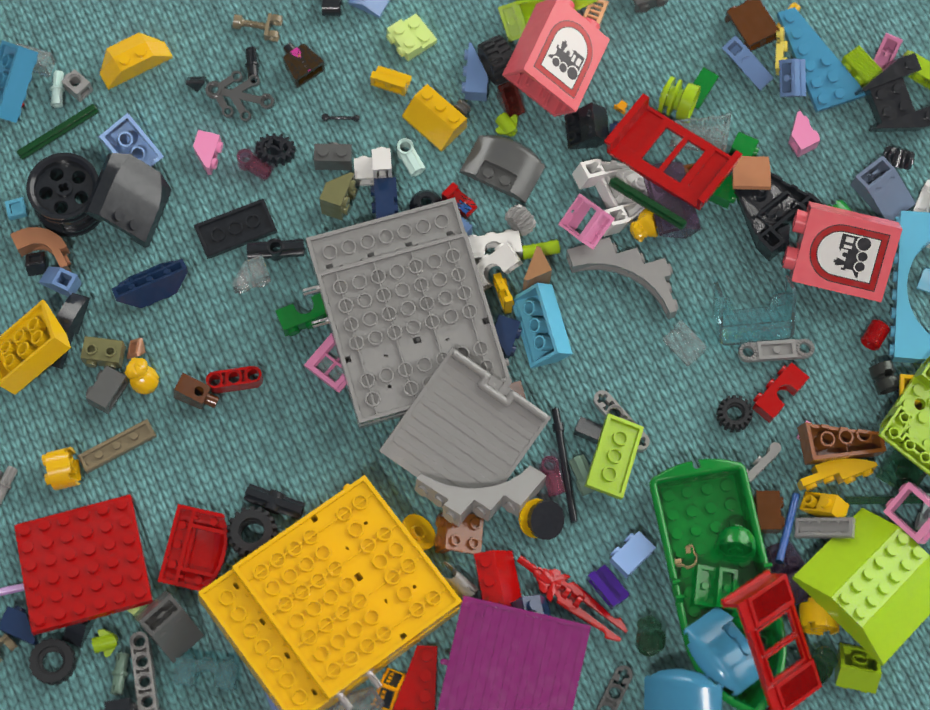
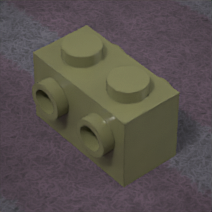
M85 336L80 358L86 366L96 368L97 366H104L105 368L107 365L114 370L116 368L122 369L126 346L120 340Z

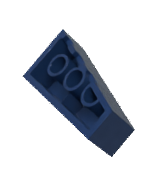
M396 177L374 178V185H370L371 196H375V202H371L372 214L376 213L377 219L398 213Z

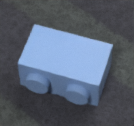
M640 531L635 535L631 533L624 540L626 544L622 548L618 546L610 554L612 556L610 563L626 579L656 549Z

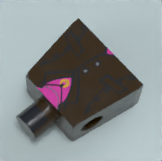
M290 42L284 46L283 50L286 52V55L283 56L284 66L296 88H299L325 71L324 61L305 44L295 48Z

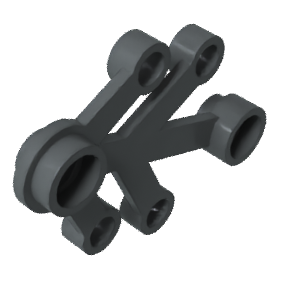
M233 71L229 77L221 82L211 81L206 85L205 92L207 96L217 100L222 108V114L226 118H231L234 115V110L227 105L223 96L231 98L240 113L241 120L244 122L250 121L252 115L245 109L240 100L260 104L264 109H271L275 104V100L270 94L265 93L261 96L243 93L252 86L257 87L260 84V78L257 75H251L248 80L232 90L226 89V87L233 82L239 83L242 81L243 75L239 71ZM240 74L239 79L235 80L234 76ZM253 78H257L255 84L251 82ZM213 88H218L216 93H212ZM267 99L271 100L269 105H265ZM227 109H231V113L229 115L225 114V111ZM244 113L249 114L247 119H243Z

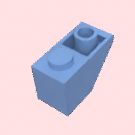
M49 266L39 281V284L66 297H69L72 293L76 294L82 284L78 275L61 267Z

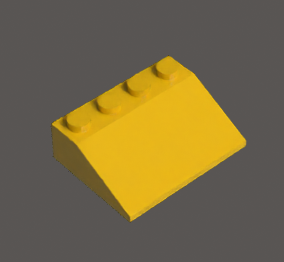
M42 299L0 335V387L14 395L24 389L26 385L71 348L67 334L45 300Z

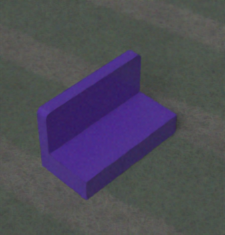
M603 565L597 571H593L587 576V581L611 610L630 595L606 565Z

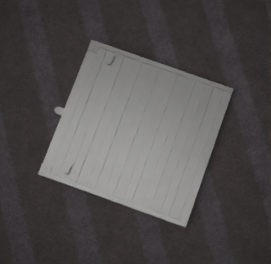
M451 347L379 451L416 477L423 474L434 481L461 488L491 487L507 481L551 417L509 388L512 383L510 378H507L502 383Z

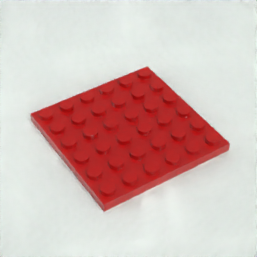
M131 494L14 525L33 635L148 605L153 602Z

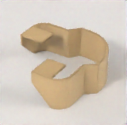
M690 544L685 546L686 553H691L690 547L693 548L694 552L693 545ZM694 553L696 561L692 565L685 566L682 564L681 559H675V565L690 569L697 563V554Z

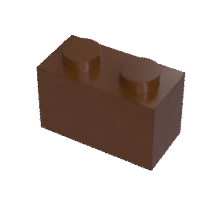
M755 491L753 500L761 533L779 534L785 526V518L781 516V508H783L784 501L783 497H780V491Z

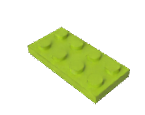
M609 413L606 415L585 487L619 500L623 499L643 433V426Z

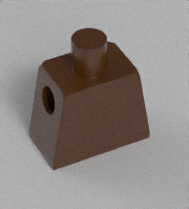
M182 373L174 389L175 399L198 409H202L204 404L215 409L219 401L218 397L210 394L211 387L185 373Z

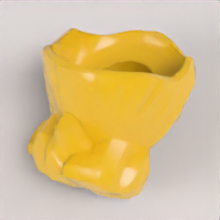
M644 209L639 214L638 219L631 222V235L640 243L644 238L658 237L656 231L658 223L655 219V214Z
M131 358V361L126 366L125 375L129 378L132 389L139 394L153 393L159 383L157 372L148 366L145 359Z

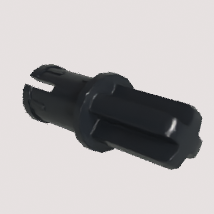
M247 47V63L245 67L247 68L248 79L251 75L259 77L256 48ZM253 78L251 82L255 84L257 78Z

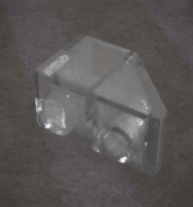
M263 255L244 261L232 283L235 294L246 293L251 288L264 287L271 282Z

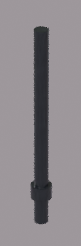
M559 408L552 409L554 422L552 428L553 433L556 434L570 523L578 522L563 435L565 431L564 423L561 422Z

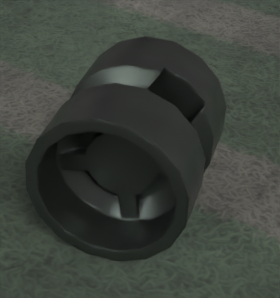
M884 361L868 369L872 380L876 381L874 386L878 395H885L899 389V378L894 375L896 370L892 361Z

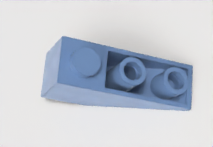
M736 35L722 47L723 52L760 91L774 79Z
M469 43V47L465 49L464 60H467V66H463V76L466 77V82H462L461 93H465V100L486 101L488 75L472 43Z

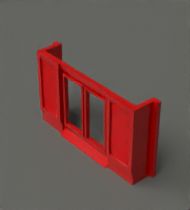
M644 93L604 140V143L607 144V153L699 211L743 155L736 150L730 156L649 106V97ZM668 129L683 139L657 169L642 158L664 131ZM689 142L703 150L704 153L681 182H678L665 174L664 171Z
M765 570L720 600L723 608H737L769 706L765 710H792L822 687L795 608V599L786 573L771 574L770 570ZM787 613L792 632L765 651L759 631ZM795 639L801 658L773 678L768 658Z

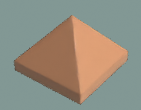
M143 338L130 341L127 359L136 358L146 353Z

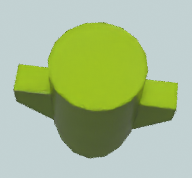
M504 112L496 118L495 122L499 127L495 131L498 135L513 137L517 134L518 117L515 114L510 117Z
M104 628L98 629L99 636L91 638L95 654L104 652L105 657H109L117 646L118 636Z

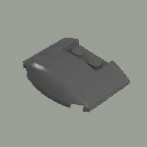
M479 135L460 169V173L526 204L545 169V165L532 150L517 141L497 135Z

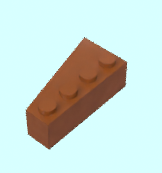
M804 422L797 427L805 465L819 464L838 459L877 457L887 451L885 441L878 436L879 432L854 430L848 429V427H832L825 424H812L810 422Z

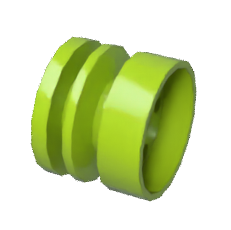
M671 76L660 94L658 112L663 114L666 107H668L666 116H670L673 110H677L676 119L688 123L697 103L701 86L689 82L685 89H682L683 80L679 79L676 86H674L676 78Z

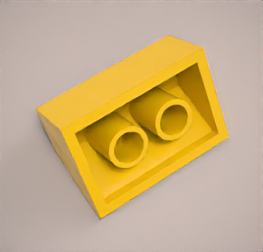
M428 84L414 95L402 115L404 120L441 152L467 128V118Z

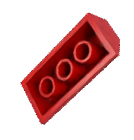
M491 550L474 554L473 560L481 600L512 607L511 602L522 597L513 552L509 550Z

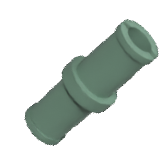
M116 653L115 669L111 674L113 681L110 694L123 695L125 678L128 677V672L126 671L130 654Z

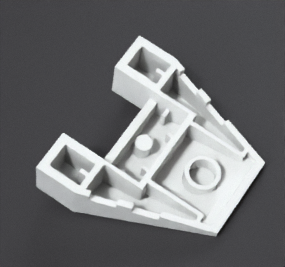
M593 159L581 162L572 173L580 190L592 186L596 187L607 208L604 211L615 218L603 235L604 237L621 232L645 209L609 186L611 178L617 177L656 202L665 195L662 188L631 170L624 163H618L616 160L603 162L601 159Z

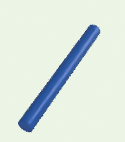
M793 493L775 560L778 564H783L800 498L798 493Z

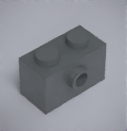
M336 142L314 144L315 170H352V144H338Z
M106 365L104 370L98 373L94 385L90 386L86 392L85 398L88 404L109 414L129 383L127 376Z

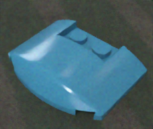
M715 607L684 629L683 632L684 635L688 633L690 643L687 646L701 670L716 685L719 683L723 688L725 686L735 691L732 695L737 696L760 678L748 641L732 622L734 618L721 608Z
M687 669L660 670L645 677L644 710H722L723 686L719 683L716 686L709 680L708 676Z

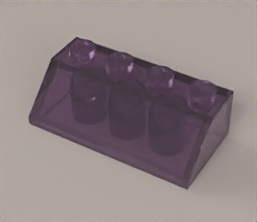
M672 161L664 171L665 174L678 182H681L685 177L682 162ZM663 162L654 164L653 166L658 169ZM643 177L648 197L687 221L686 227L679 230L653 214L659 236L686 239L701 230L699 219L693 206L677 196L671 195Z

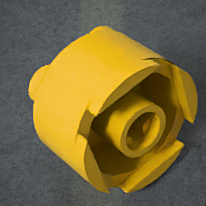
M72 447L50 451L42 455V463L46 466L47 471L44 474L45 482L47 485H51L55 491L81 484L78 482L81 480L80 464L78 459L75 460L73 458V454L76 453Z
M812 597L808 598V602H801L799 604V620L803 633L823 635V632L830 631V635L840 632V625Z

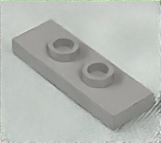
M854 517L795 518L794 537L796 539L854 538L855 536Z

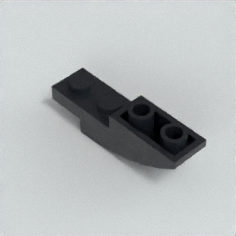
M72 293L67 298L56 316V319L67 334L70 345L74 333H79L90 300L89 297ZM68 351L51 366L63 369Z

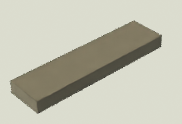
M148 419L77 455L88 474L157 436Z

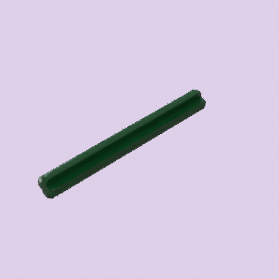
M94 104L86 107L17 150L18 156L22 160L31 156L98 114L97 107Z
M617 177L610 179L609 186L679 230L686 227L687 221Z

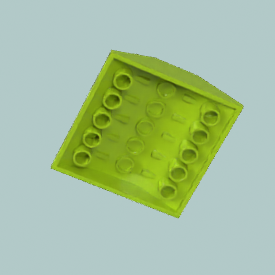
M861 508L853 516L855 518L854 538H831L792 579L883 666L930 615V555L899 526Z

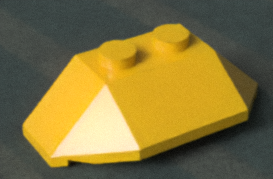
M137 33L106 48L100 76L109 90L172 59L173 56L165 42L142 33Z

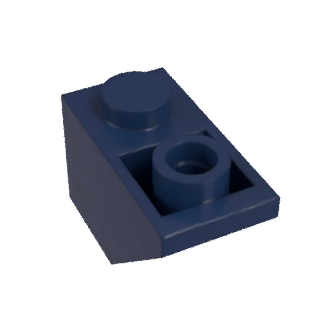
M499 314L495 322V328L504 358L509 359L510 356H514L517 347L514 345L515 339H519L522 329L519 328L520 321Z

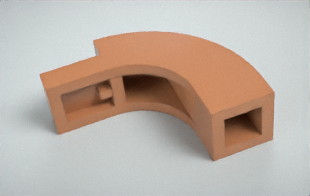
M29 227L10 234L21 257L33 251L45 250L55 256L61 268L70 271L69 265H71V262L67 256L70 254V251L62 238L56 233L45 228Z

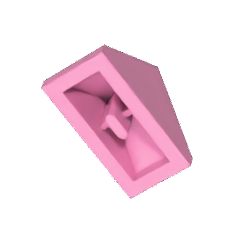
M888 33L885 34L874 57V61L882 70L893 62L903 39Z

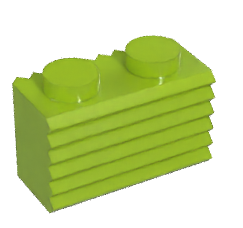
M860 45L847 53L841 61L861 87L882 71Z

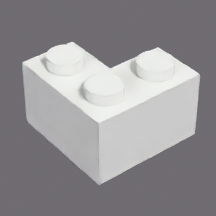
M378 147L372 149V157L360 156L354 158L356 186L374 185V178L392 177L390 148Z

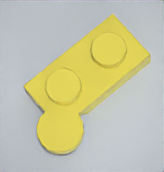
M780 27V31H776V38H780L777 39L776 75H779L780 71L779 60L787 59L784 58L785 52H788V41H785L784 27Z

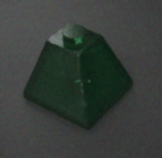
M894 448L876 477L898 491L903 484L908 482L919 486L927 474Z

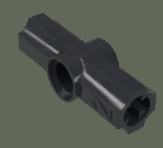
M273 238L267 242H251L246 245L248 260L272 259L278 261L287 257H302L305 254L303 239L281 241L280 239ZM275 247L280 248L277 252L271 251Z
M249 484L244 496V501L261 506L270 513L277 515L280 513L300 520L305 508V503L286 497L282 492L273 489L269 491Z

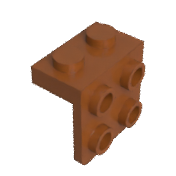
M439 513L436 518L435 553L443 554L448 551L472 555L480 553L484 519L477 515L469 514L457 526L454 523L448 522L442 516V513Z

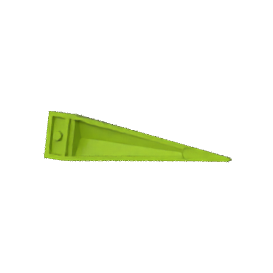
M520 0L498 7L509 42L520 39L536 4L545 0ZM598 0L571 1L575 5L574 9L578 11Z

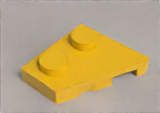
M500 272L493 274V284L504 315L512 313L514 300L508 290L507 280L502 277Z

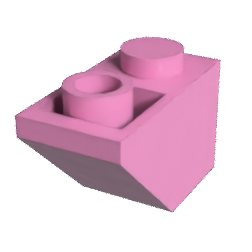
M801 111L796 114L788 142L797 157H800L817 148L820 142L819 134L816 130L812 129L809 119Z
M198 130L193 148L207 174L212 175L213 169L217 168V156L223 150V142H221L220 135Z

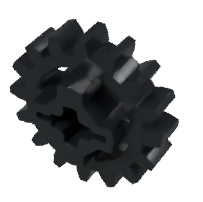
M273 133V136L266 134V138L260 137V141L256 142L255 154H257V159H261L262 163L268 162V166L275 164L278 167L280 163L285 166V162L291 163V159L295 158L296 146H294V141H289V137L283 138V134L276 136L275 133Z

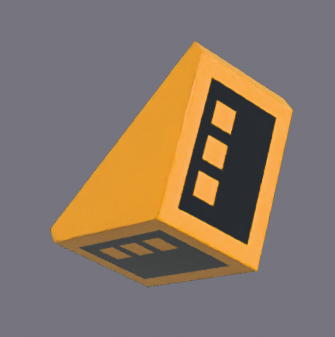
M387 667L380 681L382 686L377 689L372 706L382 710H393L406 674Z

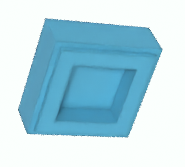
M23 197L5 201L10 221L28 216Z

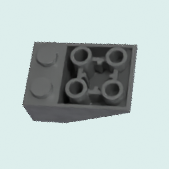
M164 591L134 618L173 663L204 636L185 610L167 591Z

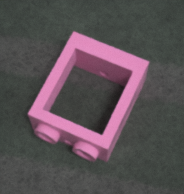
M579 193L559 222V225L579 241L594 249L615 218ZM592 207L596 212L580 234L576 231V228Z
M908 482L899 488V493L895 498L887 502L886 509L883 512L917 543L925 544L930 539V518L916 533L894 513L911 492L930 507V496L915 483Z

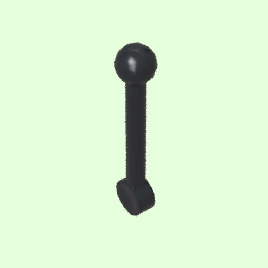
M325 113L322 115V120L324 122L328 120H353L358 122L360 117L358 115L329 116Z

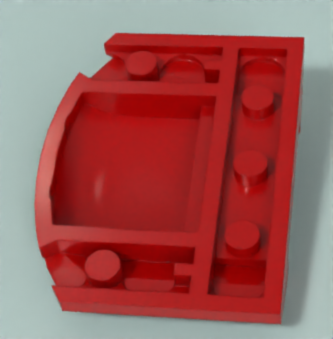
M181 504L177 505L158 582L201 591L215 581L223 566L228 547V530L224 514Z

